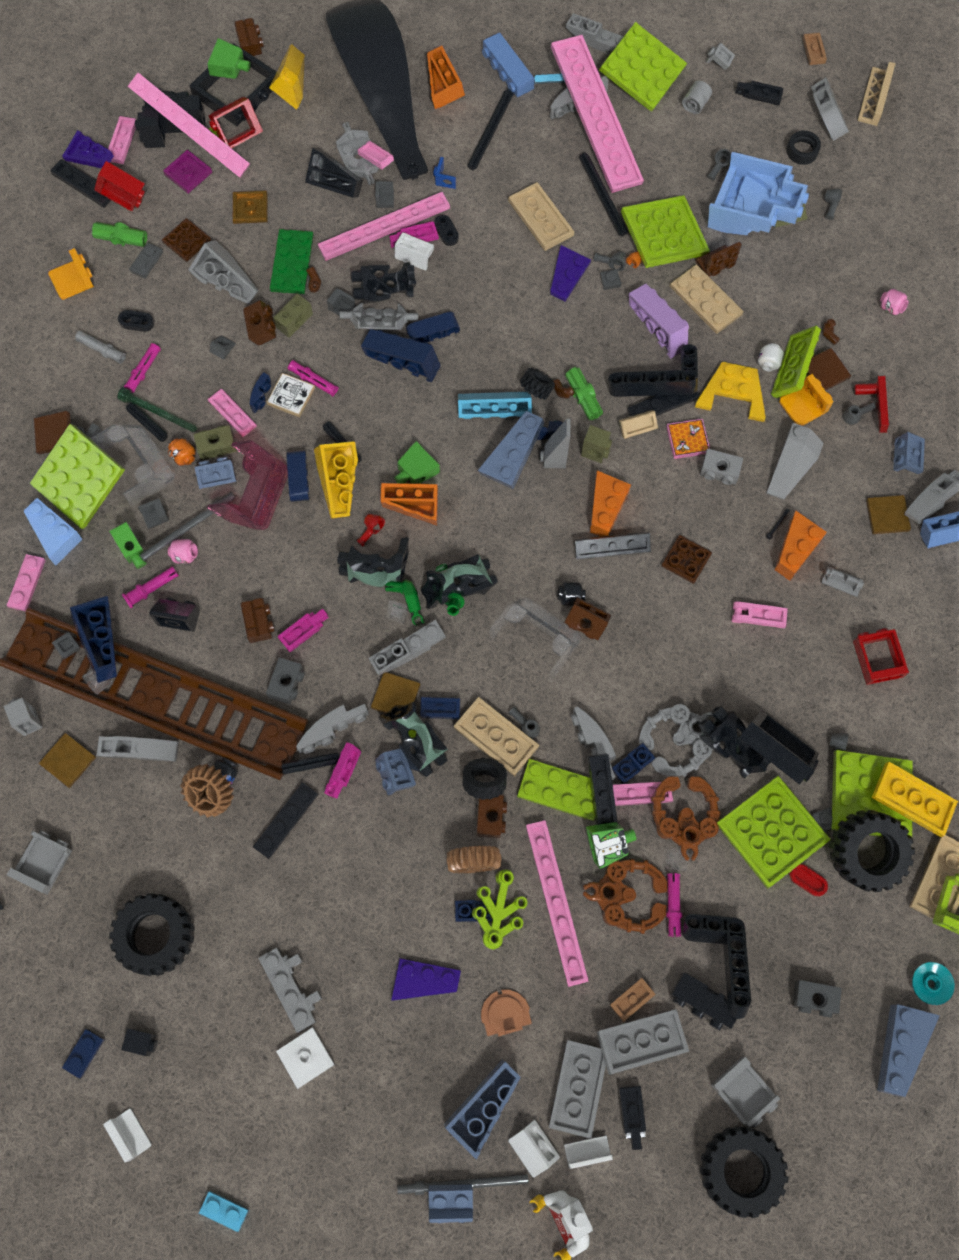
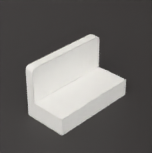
M402 233L395 243V258L403 262H410L411 265L425 271L427 270L428 258L434 251V245Z
M132 1109L126 1110L118 1117L110 1119L103 1124L125 1163L131 1161L152 1145Z
M535 1120L509 1139V1143L532 1177H536L547 1170L560 1158Z
M606 1135L564 1144L570 1169L613 1160Z

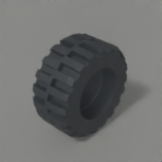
M864 810L857 811L856 815L850 814L846 816V822L841 820L838 824L840 827L838 831H833L832 836L835 838L834 841H830L829 846L833 849V852H830V859L835 861L833 867L839 872V875L852 885L868 892L871 890L882 892V888L888 891L893 889V884L899 885L902 883L901 878L903 876L907 877L910 873L908 868L913 866L914 863L911 857L915 855V848L911 847L914 841L912 836L907 835L909 833L908 829L901 825L899 820L874 810H868L867 812ZM881 833L886 844L883 859L872 868H862L857 855L860 843L869 834Z
M147 893L146 896H136L134 901H127L124 904L125 908L117 911V920H112L111 926L114 928L113 932H109V939L113 941L110 947L111 951L116 953L114 957L127 970L145 976L164 975L166 971H173L175 969L174 966L177 964L181 965L184 962L183 957L185 954L189 955L191 951L189 949L190 943L194 942V937L192 936L194 925L190 922L192 919L190 914L185 911V908L180 903L162 894ZM151 915H159L169 923V940L158 953L152 955L144 954L135 945V931L143 919Z
M747 1127L726 1128L723 1132L715 1134L713 1136L714 1139L705 1146L707 1148L705 1154L702 1153L701 1156L703 1162L702 1167H700V1174L703 1176L702 1184L708 1191V1196L720 1208L738 1217L757 1218L759 1214L766 1215L771 1212L770 1208L773 1206L777 1207L780 1203L778 1199L780 1196L785 1195L784 1185L788 1183L789 1178L785 1172L788 1169L787 1162L783 1160L784 1154L781 1149L777 1148V1143L772 1138L767 1137L765 1133ZM741 1149L755 1153L763 1166V1177L760 1185L753 1192L747 1194L738 1193L731 1189L724 1176L726 1160L734 1151Z

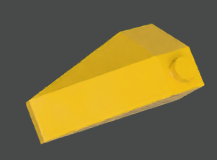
M291 44L269 88L297 110L303 99L305 55Z
M355 442L319 445L314 449V454L331 519L349 517L353 497V483L356 477L355 470L358 463Z

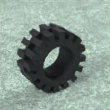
M532 367L528 368L520 380L521 386L524 387L525 391H529L530 395L533 394L534 397L539 399H547L554 389L555 383L551 378H548L547 374H543V371L540 372Z

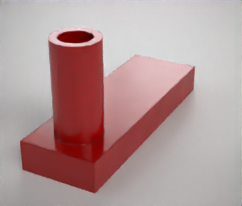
M878 376L876 383L855 384V395L877 394L879 433H887L889 419L886 377Z

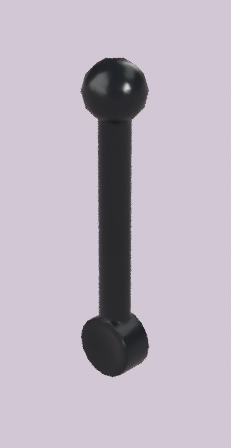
M788 508L785 510V512L780 517L778 522L775 524L773 529L766 534L767 539L770 540L773 538L774 532L789 513L790 510Z

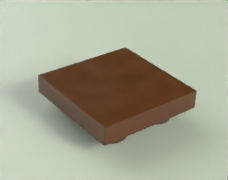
M187 218L162 239V243L185 262H188L197 254L204 243L211 241L207 234Z
M832 348L812 357L806 374L807 376L813 374L815 378L819 379L825 391L851 377Z
M68 411L34 418L36 453L40 455L52 451L69 424H71Z
M679 535L661 567L695 584L712 552Z

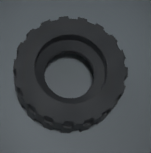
M491 758L474 759L464 767L462 785L465 792L476 799L490 800L495 797L497 798L506 789L507 770L497 760H492ZM478 775H489L494 777L495 780L492 782H480L475 780V777Z

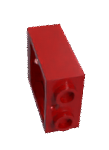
M245 97L208 115L212 130L216 131L218 138L231 149L263 132L249 99ZM241 107L250 128L227 140L217 119Z
M106 161L98 174L94 190L133 212L135 207L139 208L143 200L145 183Z
M883 628L872 634L863 632L858 634V637L853 641L866 685L904 678L909 673L895 629L888 630V628ZM887 640L895 668L872 672L864 644Z

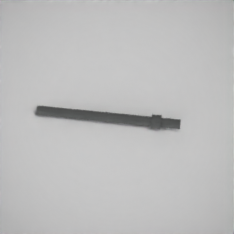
M230 493L221 500L217 499L212 503L211 507L139 555L140 558L145 561L215 512L218 513L223 510L225 505L235 499L234 495Z
M528 1174L424 1183L423 1180L415 1181V1184L397 1185L398 1194L415 1193V1195H424V1192H429V1185L473 1184V1188L528 1184Z

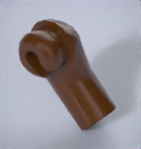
M313 266L306 271L310 277L308 288L311 292L315 293L320 289L321 279Z
M828 319L823 324V336L835 346L840 341V338L834 333L836 322L833 319Z
M559 379L553 381L555 383L554 390L558 397L568 399L574 395V390L571 386L568 388L563 387Z

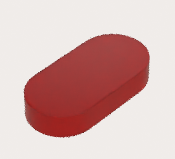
M799 864L789 872L791 881L813 896H822L828 890L826 879L803 864Z

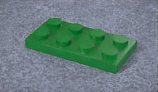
M279 229L270 292L305 294L308 278L306 270L309 269L314 238L313 232Z

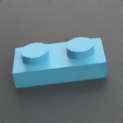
M209 1191L199 1214L239 1232L249 1209Z

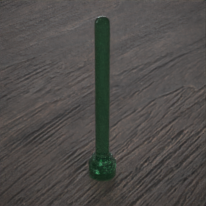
M122 387L117 394V399L124 403L133 402L191 432H196L197 430L195 425L134 396L131 390L126 387Z

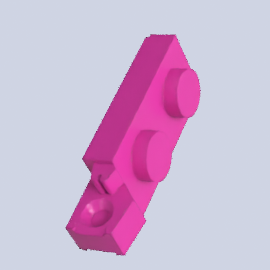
M433 221L402 228L396 235L389 236L391 248L395 247V243L402 233L425 242L439 239Z
M323 609L316 614L313 612L307 613L278 635V639L289 652H292L323 627L322 622L329 618L328 614Z
M346 742L337 765L333 769L329 783L326 785L324 793L330 797L338 798L343 786H347L360 757L361 750L353 744Z

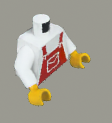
M557 1191L544 1197L538 1194L529 1202H534L538 1206L533 1210L534 1213H538L546 1205L548 1206L567 1246V1249L563 1248L557 1251L554 1257L560 1255L562 1260H571V1257H575L588 1248V1234L593 1231V1228L578 1199L569 1196L565 1191Z

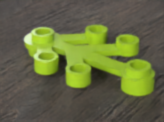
M507 869L500 870L496 874L499 890L495 905L490 897L491 891L488 887L483 886L477 889V896L482 899L492 917L490 926L485 918V908L475 907L472 911L473 917L478 920L484 931L483 943L488 949L499 948L505 935L514 929H521L523 927L522 918L512 917L507 925L500 928L501 920L518 909L526 908L528 904L527 899L521 896L516 897L514 902L504 908L508 885L512 884L514 880L513 873ZM505 874L509 877L508 881L504 879ZM482 889H485L486 891L485 896H482L481 894ZM519 899L523 901V905L521 907L518 904ZM478 910H481L482 915L480 917L477 916ZM516 919L519 921V925L517 927L514 925V921ZM492 935H495L496 941L494 943L491 941Z

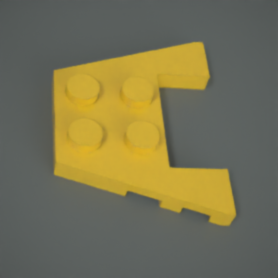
M722 362L697 400L695 408L711 411L714 395L751 402L748 419L764 422L766 416L758 369Z

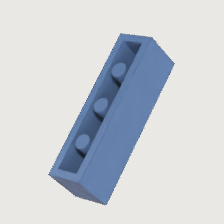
M501 33L483 40V56L490 60L492 68L498 71L500 79L507 83L508 89L516 97L534 89V77Z
M959 512L923 520L920 535L927 548L959 541Z

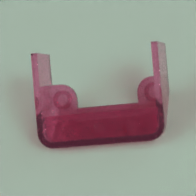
M252 440L233 442L231 446L245 455L242 466L244 471L250 475L249 481L239 506L227 503L209 504L207 509L230 523L255 530H265L270 525L288 477L287 466Z

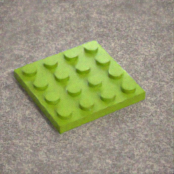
M635 22L603 63L599 71L648 110L653 111L687 63Z
M685 195L622 207L621 214L645 268L697 258L710 252Z
M69 424L30 484L79 528L84 529L125 469L75 425Z
M840 750L834 751L832 830L838 831L840 828L838 824L841 820L846 822V816L850 814L856 815V812L861 810L866 812L874 810L899 820L901 825L908 829L909 833L907 835L912 836V821L871 797L885 763L891 762L913 775V761ZM878 832L869 834L872 836L883 837L882 834Z
M779 776L717 822L719 829L767 889L831 840Z

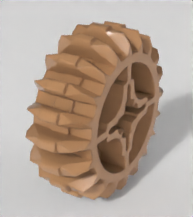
M208 764L197 765L184 775L183 782L180 785L183 789L180 793L185 795L183 800L188 802L187 807L191 806L193 812L198 811L200 816L205 814L207 818L210 816L215 817L224 813L232 803L234 788L229 786L232 781H227V774L222 775L221 769L215 770L214 765L210 767Z
M469 846L453 849L447 853L448 871L465 874L496 870L501 867L500 850L494 846Z

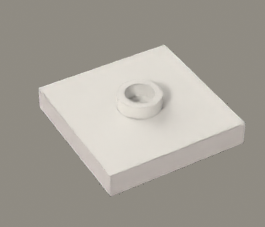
M313 1027L276 1051L297 1089L335 1065Z

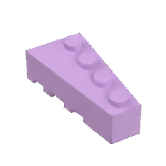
M647 284L630 292V307L642 322L645 321L650 333L656 334L659 345L667 348L669 358L671 359L680 354L681 348L688 344L689 325L687 321L682 319L674 309H671L667 302L661 299L656 291Z

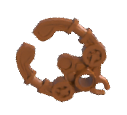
M667 777L658 785L653 797L650 798L651 802H653L654 811H652V815L657 826L656 830L661 838L671 839L681 847L682 856L686 861L690 859L686 854V850L692 849L693 855L691 860L695 861L698 856V845L705 839L712 838L718 833L719 826L717 822H719L721 814L717 803L719 797L716 796L714 790L701 777H689L687 782L688 789L693 792H702L705 802H709L710 811L706 812L707 818L700 820L698 823L693 811L690 808H684L679 811L676 822L672 818H666V811L662 810L661 802L665 801L664 796L666 792H674L680 788L681 784L678 777ZM686 832L690 834L691 840L686 838Z
M635 859L621 862L615 861L606 867L605 875L599 882H589L583 886L584 890L593 887L595 893L589 895L584 891L583 896L588 900L598 902L603 910V920L607 925L615 926L628 933L637 931L640 934H645L646 930L654 928L666 917L667 906L655 903L650 910V918L646 921L640 920V923H632L631 918L625 919L624 910L620 906L635 900L636 892L634 889L624 885L622 880L626 877L627 871L633 873L634 869L642 870V874H647L652 878V889L657 894L667 892L668 882L656 867L648 863V860H643V862L635 861ZM604 888H608L611 891L610 898L604 896Z

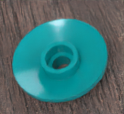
M927 962L920 965L912 977V986L915 994L920 1000L929 1005L944 1004L950 1000L954 993V978L951 972L939 963ZM929 980L934 982L933 988L928 986Z

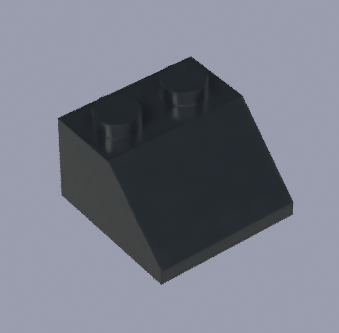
M166 598V600L159 599L151 608L149 615L157 626L195 632L200 610L193 602L184 601V603H181L175 599Z

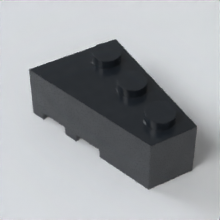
M312 148L305 183L352 198H358L363 180L320 148Z
M685 972L681 974L670 993V996L674 998L672 1001L682 1008L687 1006L692 1009L690 1013L701 1020L703 1017L710 1021L709 1025L718 1031L721 1029H732L737 1019L728 1012L726 996L722 993H716L708 988V985Z

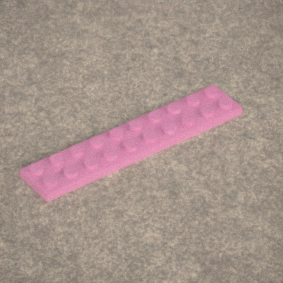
M583 35L552 42V52L611 193L642 185L644 179Z

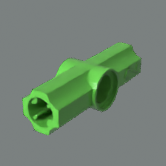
M96 222L92 226L93 238L108 240L114 245L122 244L124 246L125 244L144 247L147 242L148 234L146 231L129 228L123 223L117 222L115 225Z
M574 367L565 374V377L574 390L573 397H576L578 400L577 404L581 405L588 420L599 418L603 414V410L596 399L592 384L587 383L580 368Z

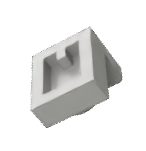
M720 42L716 47H711L705 62L709 64L714 60L726 70L735 55Z

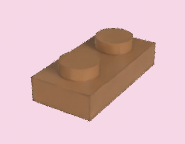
M820 33L804 34L802 40L809 65L825 64L827 57Z
M641 978L612 1002L610 1006L624 1022L656 994Z

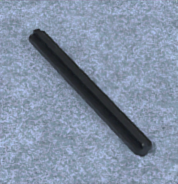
M510 89L504 91L467 165L472 171L477 169L513 97V92Z
M583 152L579 159L618 235L623 237L628 233V230L591 158L586 152Z

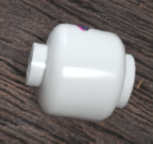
M774 343L763 346L759 354L758 364L763 370L768 372L779 369L784 356L783 350Z

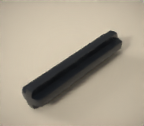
M133 402L126 405L127 412L160 442H164L168 438L167 433Z
M330 421L323 425V430L335 443L348 442ZM357 452L358 463H360L362 459Z
M335 752L285 762L281 764L282 773L290 774L337 764L340 756Z

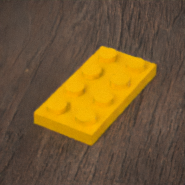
M891 762L885 763L871 797L939 837L946 835L958 803L956 799Z

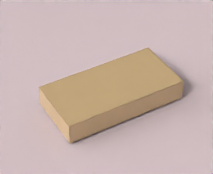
M654 410L619 420L624 439L658 429Z

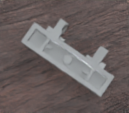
M275 948L258 958L296 1032L299 1033L316 1023L311 1011L315 1009L313 1004L322 999L319 991L306 997L305 993L301 994L292 976L294 973L292 968L303 962L300 955L296 954L291 958H288L287 955L282 957L278 948Z

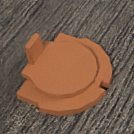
M501 990L502 994L498 995L496 991L486 999L481 1010V1020L485 1025L487 1036L498 1034V1037L523 1030L522 1026L532 1024L529 1015L530 1007L526 999L518 992Z

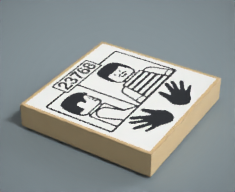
M282 373L267 400V405L300 418L315 389V385Z

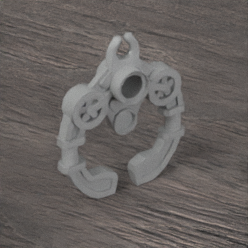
M678 704L674 707L660 709L654 716L647 717V721L640 733L639 745L643 743L649 751L654 749V740L650 733L652 729L656 728L655 724L662 719L664 722L671 719L675 724L680 725V728L673 736L675 745H693L692 752L694 757L688 759L689 764L683 767L680 764L677 767H670L666 759L657 757L651 763L656 772L665 776L686 777L687 773L692 770H698V767L705 759L711 756L712 748L700 738L703 732L697 733L692 729L694 724H700L706 718L714 717L711 712L700 716L689 712L685 705Z

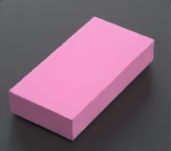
M368 141L358 149V155L380 169L385 168L394 161L392 154L371 141Z

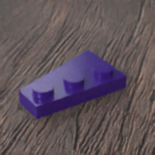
M77 130L62 157L68 162L102 168L106 161L111 162L114 155L110 150L99 143L93 142L91 138L84 136Z
M561 245L550 295L566 302L590 265L591 260Z
M400 959L391 1001L457 992L461 971Z

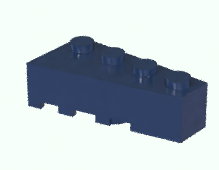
M370 329L361 345L366 356L385 364L390 362L393 367L399 370L405 368L416 377H419V375L427 377L426 381L431 383L441 366L431 344L427 342L421 343L412 338L406 339L397 334L391 335L381 330Z
M108 596L70 607L72 621L97 682L117 677Z

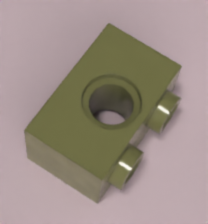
M296 294L273 317L276 328L290 338L313 315L311 303L299 294Z
M222 425L216 429L202 430L193 434L201 461L237 452L229 425Z
M590 425L583 442L581 456L602 464L603 459L608 458L611 450L610 447L613 441L610 440L611 432Z

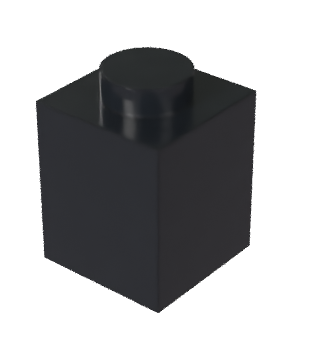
M127 1028L121 1050L150 1056L151 1052H155L158 1040H155V1034Z

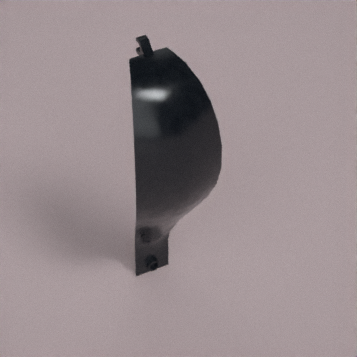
M380 0L348 1L326 11L327 24L338 52L384 137L402 179L407 180L411 178L414 180L419 175L428 173V167L416 138L406 51L394 16Z

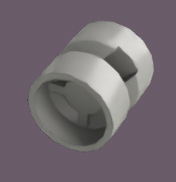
M695 81L682 100L684 109L693 114H699L712 95L711 87L704 81Z

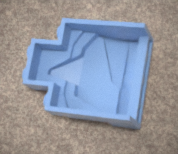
M732 152L730 167L715 203H710L708 228L724 233L748 235L751 231L769 233L777 220L795 224L797 218L802 216L804 209L802 205L807 203L809 193H806L808 185L793 182V166Z

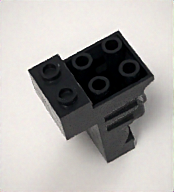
M158 88L206 127V117L199 95H189L187 91L179 93L162 91ZM143 100L145 106H142V112H138L137 120H135L136 131H139L140 142H143L145 148L165 147L166 133H182V131Z

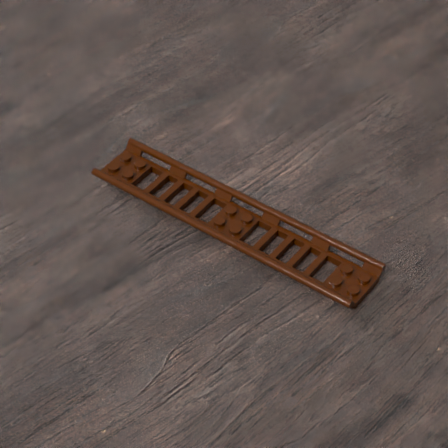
M30 607L26 609L24 624L7 655L0 658L1 667L277 780L282 779L284 774L282 773L281 764L293 760L297 751L296 746L305 734L308 719L114 641V650L129 657L126 659L115 654V662L122 664V667L109 692L106 693L99 690L102 682L98 683L96 677L91 686L82 683L90 667L87 655L74 679L65 676V673L77 652L63 659L56 672L45 668L55 648L52 642L64 635L62 632L45 626V622L76 634L77 638L73 637V639L80 648H84L74 625ZM147 663L160 669H163L165 671H168L170 673H173L175 675H178L181 677V679L178 680L176 678H173L171 676L148 668ZM130 668L143 674L129 701H126L116 696ZM37 672H40V673H42V674H45V675H47V676H50V677H52V678H54V679H51V678H49V677H46V676H44V675H41V674H39V673H37ZM203 685L233 698V701L200 689L199 686ZM179 688L192 694L179 721H175L165 716ZM201 696L209 699V702L195 729L186 724ZM218 703L226 706L227 709L214 736L205 733L204 730ZM252 706L287 719V722H282L252 710ZM130 710H133V711H135V712H138V713H140V714H143V715H145V716H147V717H144V716H142V715H139V714H137V713H134V712H132V711H130ZM236 710L245 715L232 742L229 743L221 738ZM252 718H256L265 722V725L251 752L239 747ZM245 757H248V758H250V759H253V760H255V761H258V762H260V763H262V764H259V763H257V762H254V761H252V760H249V759H247V758H245Z

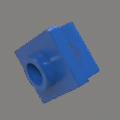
M440 157L438 166L434 168L436 185L456 189V177L442 174L444 170V157ZM443 180H449L452 184H446Z

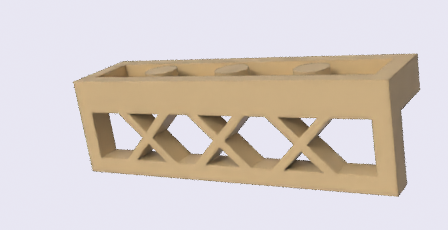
M889 62L886 70L876 67L872 68L858 121L875 126L878 125L896 63ZM874 73L882 74L884 77L877 80ZM876 85L880 91L873 93L870 88ZM873 98L876 104L870 106L867 100ZM869 111L873 116L872 119L862 117L863 113Z

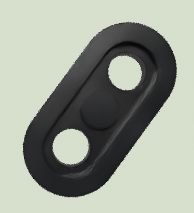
M447 215L437 216L434 224L442 242L447 246L457 244L459 234L450 217Z
M124 310L118 315V322L124 329L147 332L154 327V320L149 313Z

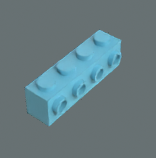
M529 392L458 394L459 418L522 417L526 411L532 413V398Z

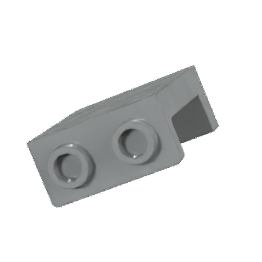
M41 830L39 833L32 831L30 835L33 838L16 868H10L7 876L48 895L72 850L67 848L68 843L60 839L54 842L50 840L51 835Z
M741 1057L711 1086L745 1127L750 1128L752 1126L755 1128L763 1121L761 1117L766 1112L771 1113L778 1107L777 1102L780 1100V1097L775 1095L750 1066L749 1060L746 1057Z

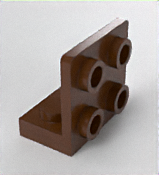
M740 241L729 247L725 244L697 258L696 264L708 276H716L721 270L725 268L730 269L736 264L742 244Z

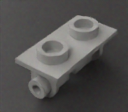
M827 566L821 582L855 597L858 596L860 589L864 585L862 579Z

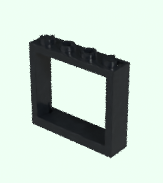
M242 49L243 58L246 61H250V67L267 78L247 97L255 112L258 106L263 101H266L273 92L269 87L277 72ZM207 68L189 86L193 96L199 95L203 104L213 111H217L227 105L206 92L220 78L209 75ZM241 107L222 116L235 126H238L242 121H246Z
M763 710L758 713L739 737L799 785L803 780L807 782L819 762L817 760L818 752Z

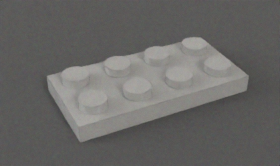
M677 1009L597 1031L609 1075L689 1052Z
M567 1040L549 1128L591 1139L606 1067L601 1048Z

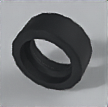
M805 130L798 131L791 136L788 142L787 155L794 163L800 165L810 164L816 160L819 154L821 141L815 133ZM798 142L808 143L812 146L813 151L802 153L795 148L794 144Z

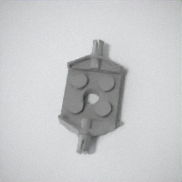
M348 122L346 124L343 123L342 127L345 133L336 141V146L345 167L359 178H366L368 185L374 184L375 180L372 174L376 173L379 168L364 158H354L358 155V149L370 141L368 131L351 130Z
M360 303L350 312L340 311V319H350L356 329L401 330L404 324L407 323V320L418 321V313H408L400 304H398V310H393L391 308L363 309V303Z

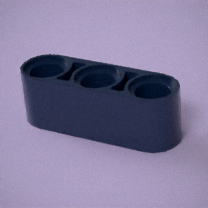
M446 312L411 323L406 327L409 338L421 343H428L434 341L433 339L435 338L441 339L450 336L451 333L457 334L460 331V327L453 312Z
M305 450L287 452L288 485L291 502L310 500L308 496L309 483L307 480L308 469Z

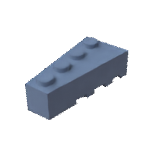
M526 411L479 468L478 472L480 475L514 489L544 426L543 418Z
M898 1004L890 1005L877 1091L906 1097L940 1015Z
M503 1059L444 1123V1127L476 1160L484 1143L490 1136L491 1130L498 1121L505 1104L508 1102L521 1078Z

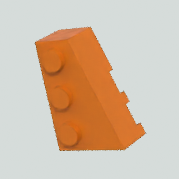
M443 46L427 52L431 97L434 108L443 107L465 96L462 82Z
M597 470L590 533L600 537L609 536L627 499L631 484Z
M381 483L382 507L437 526V484Z
M795 511L790 520L775 571L790 581L827 532Z

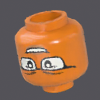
M177 438L169 444L168 455L177 465L183 466L193 463L196 450L186 439Z

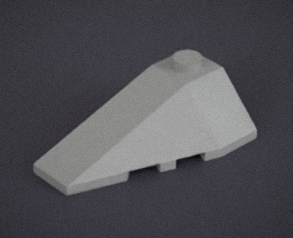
M216 240L204 243L188 269L202 283L207 284L210 282L216 285L215 289L219 291L222 289L227 290L230 296L247 304L251 303L259 291L230 253Z
M566 419L545 443L544 451L540 452V462H544V468L566 469L570 442V419Z
M796 423L792 424L766 494L784 500L818 460L824 443L810 428Z

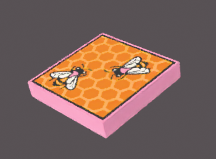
M703 419L667 424L666 428L674 459L704 455L707 449H710Z

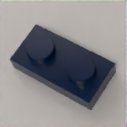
M421 697L420 718L460 719V698Z
M85 1029L62 1068L81 1079L105 1039Z

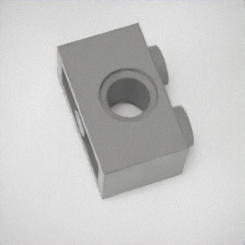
M707 449L700 475L704 476L707 480L716 479L726 485H736L743 458Z
M16 698L3 706L12 728L23 736L43 728L35 708L25 699Z

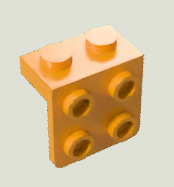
M75 248L69 250L73 259L72 262L48 272L62 300L94 287L90 280L93 276L89 268H84L86 262L82 253L78 255Z
M813 374L806 377L801 390L787 394L779 400L780 405L792 421L801 426L827 413L834 402L831 395L824 390L819 379L815 378Z

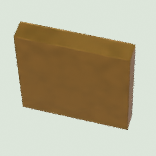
M267 191L233 192V224L268 222Z
M904 495L867 498L866 503L872 534L909 532L911 530L909 517L905 515L907 506Z
M387 672L383 673L371 709L387 713L395 705H406L415 702L421 683Z
M65 733L38 764L70 788L96 757Z

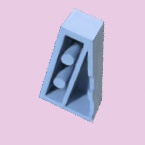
M38 498L24 510L39 541L55 566L82 540L76 530Z

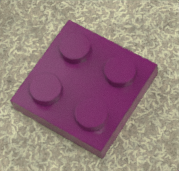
M186 150L165 168L163 172L166 177L189 194L212 173V170L189 150Z

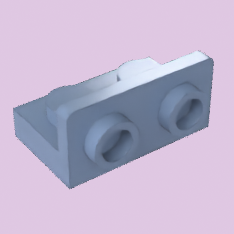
M909 432L895 438L893 470L900 471L906 469L916 474L922 473L925 439Z
M228 457L219 458L217 463L210 464L209 461L199 462V466L195 467L199 489L237 482L233 460H228Z
M401 749L384 752L376 758V769L380 772L382 786L388 796L396 791L416 785L408 760Z
M473 1184L429 1185L430 1223H464L473 1221Z

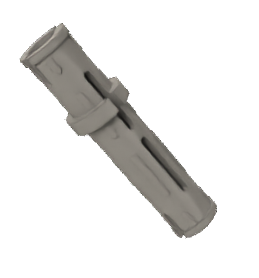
M81 330L75 336L77 342L101 353L105 358H111L119 364L123 363L126 358V354L115 349L113 345L103 343Z

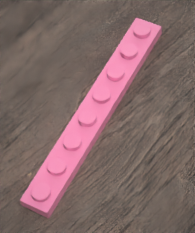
M137 73L128 88L239 178L244 174L250 163L141 74Z
M440 192L318 244V248L325 261L446 211L450 209V204L443 192Z
M546 820L528 824L526 829L567 985L571 987L589 982Z

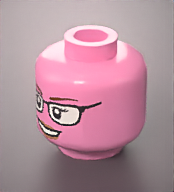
M896 289L884 292L880 298V302H882L881 308L892 315L903 313L909 303L907 295Z
M176 539L172 541L168 548L169 557L177 564L191 563L198 554L196 544L190 539Z

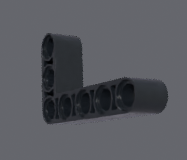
M686 344L681 348V370L615 372L610 374L608 377L609 394L614 397L694 394L698 389L697 347L692 344Z
M701 914L687 915L682 929V935L686 940L723 944L728 1012L736 1019H743L747 1015L751 1004L744 922L735 917Z

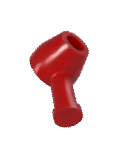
M368 514L364 519V524L368 529L356 542L364 547L372 534H377L384 527V518ZM378 524L380 530H375L373 528Z

